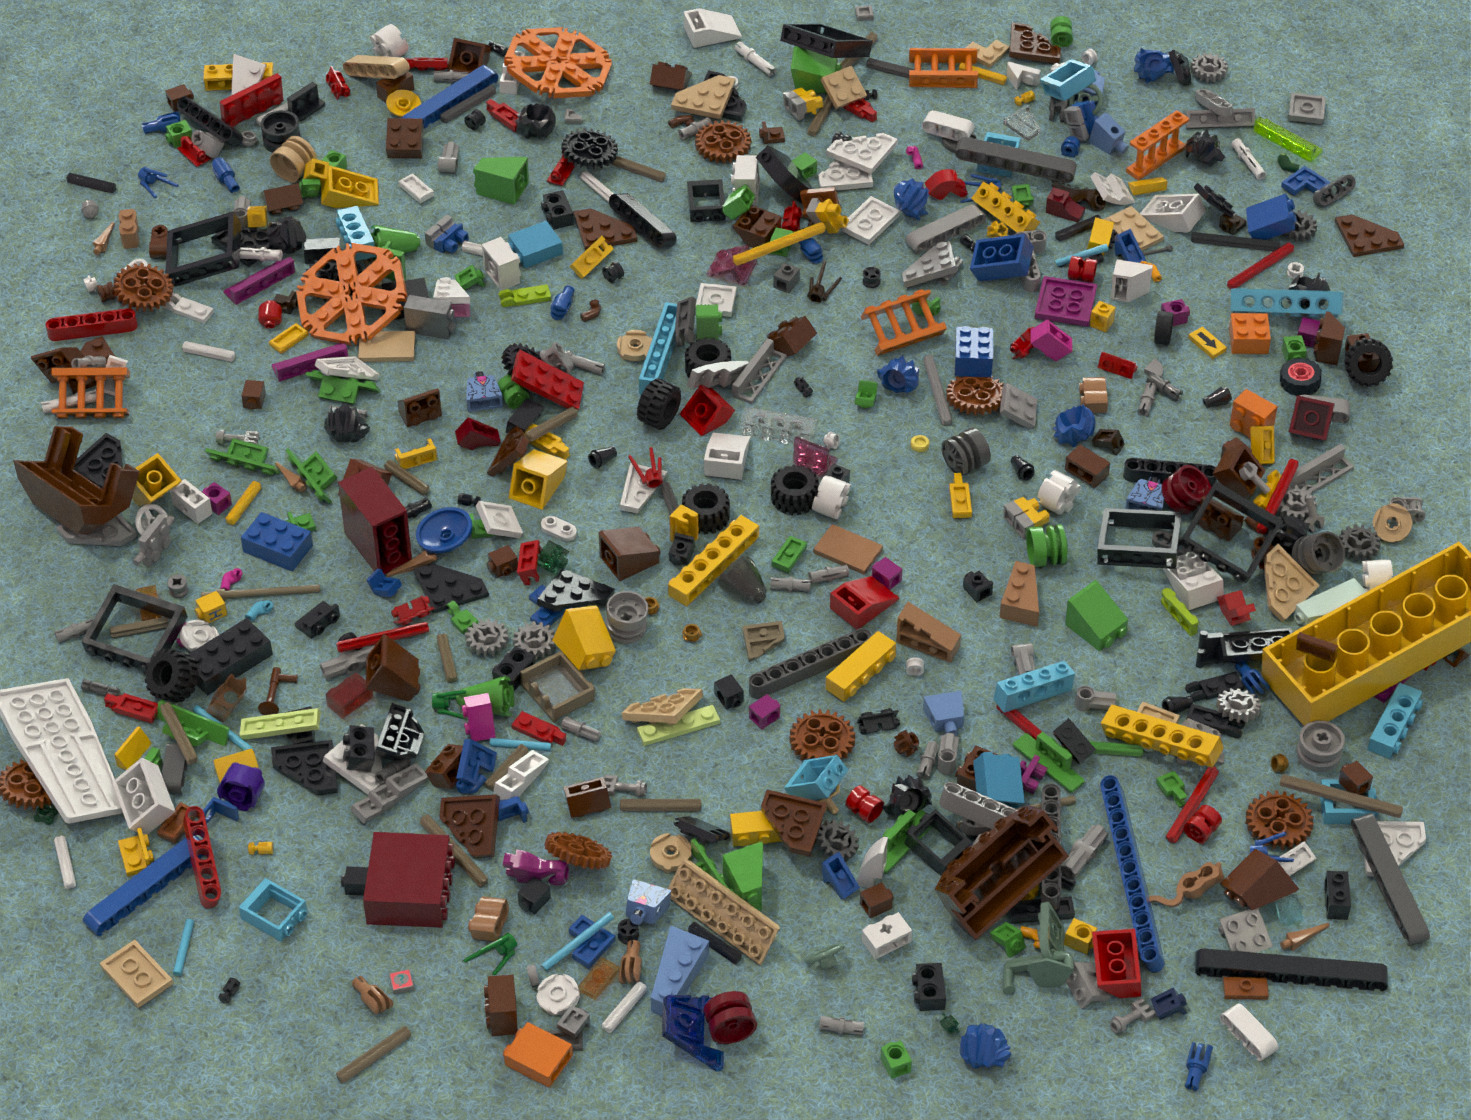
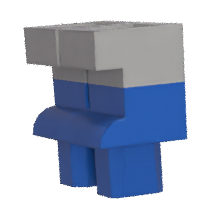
M1094 101L1076 102L1063 110L1071 136L1077 137L1080 141H1085L1089 138L1094 122L1099 118L1097 115H1093L1092 112L1096 108Z
M449 215L444 216L425 232L426 245L441 253L448 251L453 254L458 248L457 241L463 243L469 240L468 233L463 230V224L454 223Z

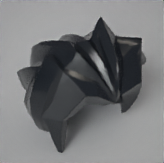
M536 103L525 106L520 114H516L518 119L514 121L517 125L516 131L524 133L527 139L531 136L542 138L544 136L547 137L553 131L556 124V116L548 105Z
M1204 130L1201 133L1197 131L1186 142V158H1188L1190 153H1193L1197 160L1208 163L1209 167L1218 161L1222 162L1226 158L1220 150V141L1217 135L1210 136L1208 130Z
M289 216L279 218L276 222H269L267 240L273 250H282V253L292 254L302 249V243L306 239V234L298 219Z
M1320 273L1314 279L1309 277L1300 278V275H1298L1291 282L1288 289L1331 291L1325 278H1320ZM1302 299L1301 305L1309 307L1310 302L1308 299ZM1321 299L1319 306L1324 305L1327 300Z
M343 404L339 408L331 407V411L328 412V417L324 422L326 433L339 443L358 442L370 430V426L365 423L364 418L360 417L357 408H350L348 404L347 406Z
M1283 515L1278 517L1283 520V523L1271 543L1274 547L1279 544L1289 554L1292 553L1295 542L1300 537L1307 536L1310 523H1304L1295 516Z
M908 775L903 780L898 776L896 783L892 785L890 800L886 805L882 806V809L887 814L893 815L896 818L904 815L908 810L916 814L927 805H932V794L929 788L924 786L920 777L914 779Z

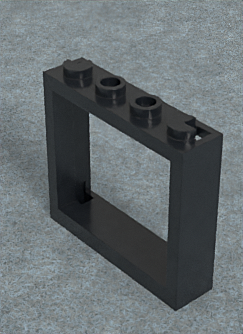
M820 23L783 24L780 39L782 42L831 58L870 57L873 40Z
M232 211L168 230L165 274H169V279H172L173 286H180L239 268L241 222L235 212ZM228 230L226 253L177 267L179 244Z
M1215 481L1178 544L1185 551L1197 554L1202 561L1214 564L1219 571L1231 574L1236 581L1247 583L1278 532L1283 520ZM1213 496L1270 529L1247 571L1189 538Z
M1104 508L1097 549V565L1176 569L1179 551L1178 543L1180 542L1182 529V512ZM1108 526L1173 529L1171 548L1105 545ZM1167 558H1171L1173 562H1167Z
M113 584L81 641L85 652L91 653V656L97 655L109 662L116 661L127 668L135 667L145 673V670L147 671L148 668L147 663L151 661L150 658L96 641L116 603L120 602L171 619L152 656H156V652L162 651V649H171L188 618L185 607Z

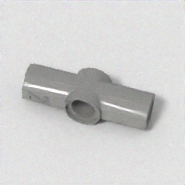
M375 645L357 651L341 652L339 657L320 663V669L324 678L327 680L344 673L352 675L353 672H360L366 666V657Z
M1099 824L1092 825L1082 839L1075 841L1069 857L1061 864L1063 875L1070 879H1075L1086 864L1090 865L1089 861L1096 857L1099 847L1108 837L1104 827Z

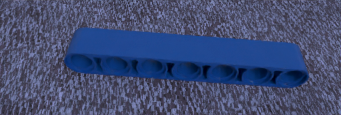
M482 65L406 113L402 118H422L425 129L430 123L433 124L439 120L441 113L489 85L497 83L499 76L486 65Z
M196 835L193 836L195 840H201ZM183 839L90 909L84 915L83 923L97 936L103 935L102 932L108 931L119 923L118 920L128 916L136 910L135 907L144 904L152 897V894L158 893L169 885L168 882L174 881L182 875L185 869H190L192 862L187 839ZM200 854V855H197V857H198L199 859H200L201 857L205 856V855H201V854Z

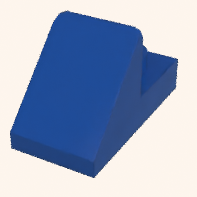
M1131 229L1115 236V256L1122 254L1125 261L1136 263L1146 261Z
M840 852L835 853L821 863L823 882H831L840 899H845L860 888Z

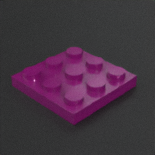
M1044 276L1034 318L1088 327L1097 284Z

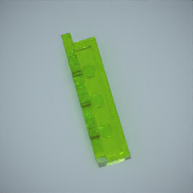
M1260 116L1255 119L1253 132L1308 162H1311L1322 153V148L1274 122Z

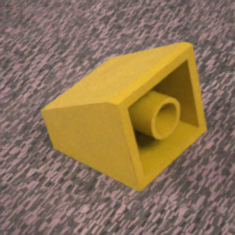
M533 449L514 463L508 498L543 510L564 479L568 461Z
M156 453L135 468L140 472L132 500L138 506L151 504L182 482L159 453Z
M595 605L565 610L552 641L578 670L610 665L616 650L599 608Z

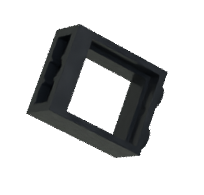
M722 179L687 181L690 222L726 220V215L723 212L725 199ZM719 196L720 205L694 207L693 198Z
M935 809L930 814H924L917 826L912 825L907 830L904 844L936 873L942 876L943 872L948 869V864L963 856V851L971 846L972 841ZM931 826L955 846L942 859L918 839Z

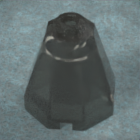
M741 556L727 567L729 570L727 574L723 572L720 575L718 586L722 590L750 604H760L766 598L767 589L754 561L749 556Z

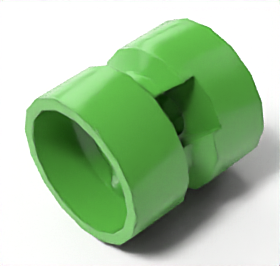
M1058 16L1052 19L1050 22L1052 44L1058 47H1068L1073 42L1071 20L1065 16Z
M506 375L498 382L502 397L510 409L519 408L524 400L530 397L529 393L523 386L511 381L512 375Z

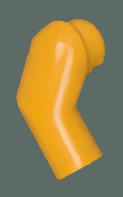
M1146 261L1140 262L1142 264L1153 265L1151 277L1154 282L1162 280V277L1154 264L1147 263Z
M1021 926L1020 930L1023 937L1035 940L1033 946L1040 949V941L1037 935L1038 930Z

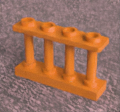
M976 48L909 49V62H914V70H909V87L977 88L978 71H972V64L977 63ZM921 63H931V70H921ZM938 63H948V71H938ZM955 63H965V71H955Z
M1176 110L1131 140L1130 145L1137 149L1136 162L1126 168V173L1139 181L1184 151L1186 144L1178 139L1180 127L1189 122V118ZM1172 133V138L1168 140V135ZM1160 141V146L1156 148V143ZM1148 149V154L1144 156V151Z
M921 289L914 292L911 296L903 295L897 298L896 301L891 302V300H887L881 303L880 306H869L864 309L861 319L870 318L879 339L878 345L874 350L877 356L942 335L946 331L945 322L939 324L935 322L926 302V299L931 294L930 289L926 291ZM919 302L928 322L927 328L921 329L918 326L909 306L910 304ZM901 307L912 329L911 333L906 335L902 333L893 310ZM887 314L896 335L894 339L889 340L885 337L877 315Z
M127 367L52 368V376L59 381V409H52L51 412L57 415V418H68V415H75V418H87V415H94V418H105L106 415H113L114 418H124V415H129V410L122 408L123 381H125V378H130V370ZM87 378H95L96 408H85V381H87ZM106 378H113L115 381V408H104V381H106ZM69 379H76L78 381L77 409H66L67 381Z

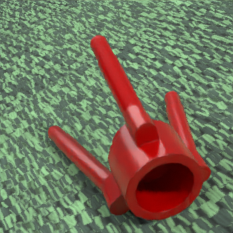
M652 447L649 448L652 468L646 471L645 476L633 457L629 455L628 458L639 474L642 484H647L649 488H656L663 483L662 459L658 457L656 469Z

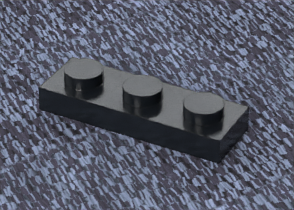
M1072 896L1061 897L1060 906L1054 910L1059 919H1073L1075 917ZM1041 899L1020 900L1009 910L1011 923L1039 921L1038 913L1041 912Z

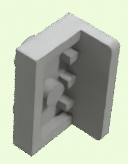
M1074 962V971L1066 980V983L1080 1008H1086L1091 1001L1109 1000L1111 994L1097 987L1094 964L1090 962Z

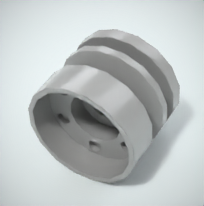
M632 591L615 593L609 598L606 608L605 625L611 639L617 643L632 644L639 641L644 636L647 628L648 603L644 597Z

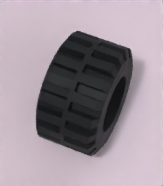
M715 338L697 339L696 342L690 343L685 352V373H687V377L689 378L692 370L698 367L731 361L730 348H728L726 343H722L721 340H715Z
M1362 338L1361 341L1357 340L1353 346L1350 345L1348 347L1349 350L1348 352L1346 351V358L1344 359L1345 369L1355 383L1357 382L1359 385H1366L1367 387H1371V385L1377 386L1379 382H1384L1385 378L1390 376V370L1393 369V357L1389 349L1381 341L1374 338ZM1367 352H1374L1379 357V365L1371 372H1363L1358 367L1360 356Z
M660 378L652 380L644 389L637 407L638 420L658 430L666 428L672 422L681 402L680 388Z
M787 465L784 466V469H778V472H775L773 478H771V500L777 510L781 509V512L784 514L787 511L789 515H793V513L801 515L803 511L806 514L809 512V509L812 510L815 496L817 497L819 492V479L816 477V473L811 472L810 468H805L802 465H792L790 467Z
M702 483L699 486H692V489L686 490V494H683L682 505L698 513V534L700 532L708 534L710 531L713 534L716 533V529L721 531L723 526L726 527L730 519V499L723 488L719 489L717 485L712 486L709 483L704 485Z
M162 649V651H157L156 656L153 655L150 658L151 661L147 663V671L145 670L144 675H146V678L144 680L147 683V690L155 698L172 702H182L185 698H189L191 696L190 693L195 691V685L198 684L197 677H199V672H197L198 664H195L196 660L190 654L176 650Z

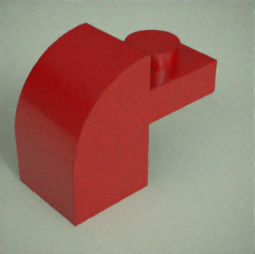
M952 169L937 171L925 182V186L929 190L928 194L938 200H943L950 192L961 198L968 194L965 182L958 178L956 171Z
M1242 590L1217 597L1221 612L1232 626L1251 620L1249 613L1256 611L1254 603L1246 605Z

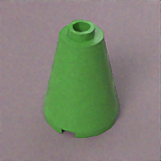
M380 225L371 226V229H374V231L370 234L375 247L382 248L386 245L387 241L392 242V249L402 251L404 254L416 251L420 247V237L416 233Z
M503 676L462 688L460 690H466L467 692L466 694L456 696L457 704L460 707L465 705L464 697L488 693L493 715L509 717L512 715V713H508L509 707L514 708L513 685L509 686L508 681H511L508 676Z

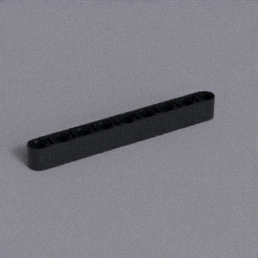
M1207 948L1199 949L1195 952V973L1198 976L1204 974L1207 977L1222 978V976L1267 978V980H1272V982L1276 983L1293 982V984H1315V986L1331 987L1332 985L1337 986V988L1347 989L1356 987L1358 990L1374 991V989H1379L1382 992L1388 988V968L1381 963Z

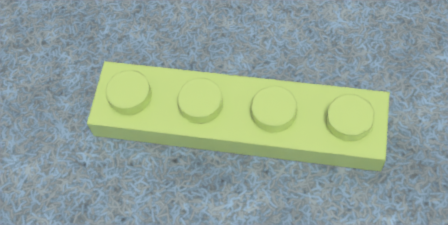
M710 705L687 712L676 724L650 723L637 727V732L643 745L646 746L720 724V718L714 706Z
M318 708L244 718L241 719L239 736L241 739L247 740L318 730L321 712Z

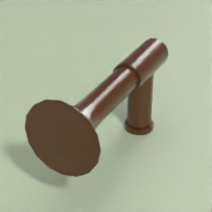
M279 667L273 668L267 699L258 706V710L262 715L278 714L279 708L274 703L279 681L297 683L298 674H281Z

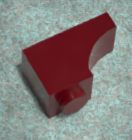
M1053 187L1047 197L1046 213L1078 223L1085 213V208L1073 201L1070 197V192Z
M469 417L455 430L457 444L470 450L480 446L496 447L501 443L498 429Z

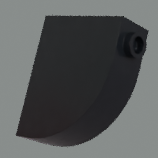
M767 145L756 156V159L770 177L796 201L802 203L800 196L802 190L813 189L786 154Z

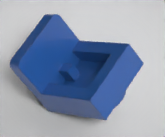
M377 569L367 579L372 592L377 596L391 597L402 586L399 579L385 577L382 569Z
M519 796L499 802V821L519 815L523 823L527 822L526 814H529L526 803L521 802Z

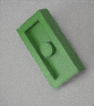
M789 536L773 558L771 566L789 573L806 550L807 542Z

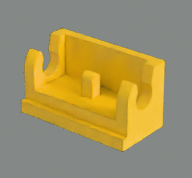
M1095 217L1087 250L1104 244L1109 246L1114 222Z
M431 438L427 439V446L413 449L409 452L401 454L399 448L394 449L396 452L394 455L399 466L403 469H409L437 460L436 447Z
M680 505L669 516L670 541L673 542L676 532L692 536L696 541L699 538L698 513Z

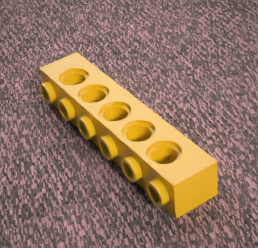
M742 515L733 520L726 530L720 532L717 538L705 547V550L697 554L688 566L683 567L681 572L669 581L668 595L687 607L759 538V525Z
M1112 704L1101 721L1104 734L1109 738H1117L1128 744H1138L1145 749L1160 751L1164 755L1170 754L1181 760L1196 762L1201 766L1213 767L1224 749L1220 736Z

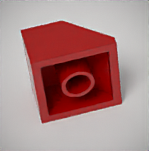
M700 384L680 412V415L701 436H704L726 424L735 412V409L713 388H707Z

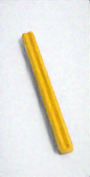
M823 222L739 253L733 256V263L738 266L825 232L826 226Z

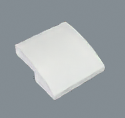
M1096 172L1091 175V179L1103 200L1119 205L1135 203L1121 178L1112 173L1107 178Z

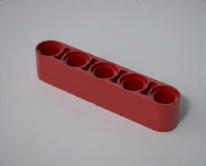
M126 308L50 318L46 321L45 326L48 338L51 341H62L132 332L137 329L138 323L135 311Z
M191 806L186 810L183 820L201 905L205 908H213L218 905L220 900V883L204 812L198 806ZM195 816L198 818V821H192L189 817ZM199 835V836H201L203 839H202V840H195V839L193 838V836ZM197 855H205L207 859L201 860ZM208 874L211 876V879H204L201 875ZM211 893L216 898L209 899L206 897V894Z

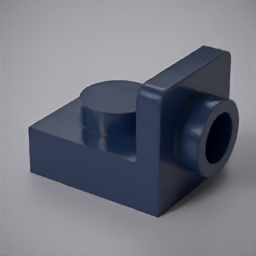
M1174 987L1150 999L1160 1020L1178 1011H1181L1183 1015L1187 1013L1185 1005H1188L1184 995L1182 993L1178 994Z

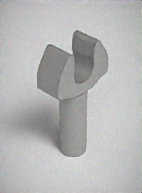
M1251 462L1244 464V467L1239 470L1241 478L1244 481L1252 480L1264 494H1267L1271 489L1256 474L1258 467Z
M1306 496L1309 517L1304 523H1310L1309 530L1315 532V521L1317 527L1323 529L1324 517L1317 515L1313 496Z

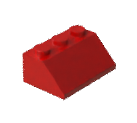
M1135 929L1092 931L1097 987L1118 998L1141 997V977Z

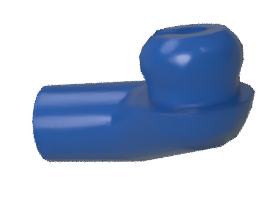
M479 773L476 785H469L458 780L456 787L461 794L476 793L487 779Z

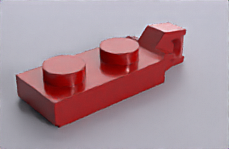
M404 58L409 63L410 69L417 67L418 70H427L428 67H434L435 70H445L449 64L448 58Z
M492 99L486 102V110L489 111V114L512 131L517 132V125L514 121L518 119L516 114L519 113L505 103L498 104Z
M864 99L842 107L872 123L877 120V111L873 110L871 103Z
M107 693L104 698L105 707L111 708L112 711L151 724H153L157 717L158 703L126 693L119 696Z
M523 711L511 724L513 730L540 742H555L563 746L567 741L566 733L560 731V728Z

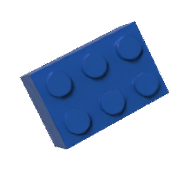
M1026 234L976 240L970 270L978 281L1027 276L1034 246Z
M956 327L954 376L992 378L993 328Z
M264 512L257 516L241 536L243 552L292 572L313 546L311 531Z

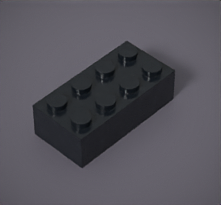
M248 618L189 653L196 660L195 664H198L197 672H199V677H197V686L207 696L224 684L230 674L237 678L273 655L271 641Z

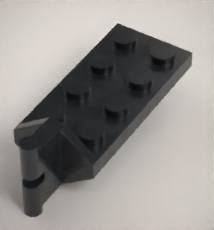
M1291 628L1230 633L1200 631L1196 667L1203 668L1206 664L1262 660L1263 648L1293 633V630Z

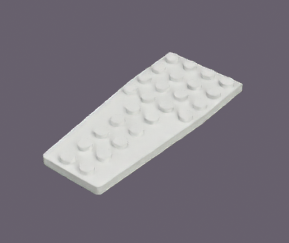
M69 678L1 689L0 716L14 743L63 820L70 824L123 813L112 783L115 778L93 724Z

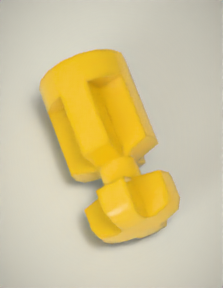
M1032 90L1021 94V98L1016 96L1014 103L1017 106H1021L1022 102L1025 104L1035 100V94Z
M254 842L248 844V852L251 855H254L255 851H258L259 854H273V842H259L258 846H255Z

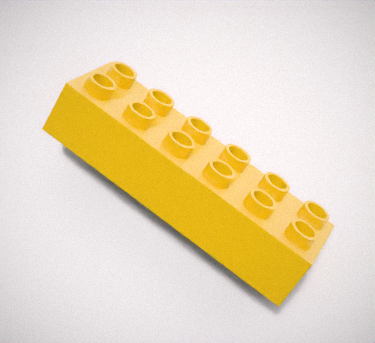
M1459 541L1263 648V678L1273 692L1305 726L1313 721L1328 722L1471 642V553ZM1299 632L1338 645L1336 661L1332 663L1296 650Z

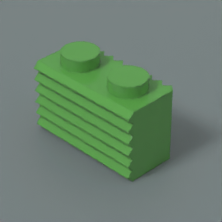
M747 184L730 193L723 205L724 214L731 220L748 211L756 198Z
M717 304L696 305L697 339L715 338V340H719V335H722V324H719V322H722V311H718Z

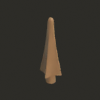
M111 222L107 229L92 242L95 246L93 250L95 255L106 252L109 238L115 225L114 222Z
M279 462L275 463L291 487H294L297 492H304L306 490V482L301 480L300 476L289 471Z
M425 550L407 563L386 573V576L390 577L414 571V568L438 560L435 553L427 555Z
M1325 923L1312 928L1286 933V940L1280 942V946L1283 950L1290 948L1294 951L1330 925Z

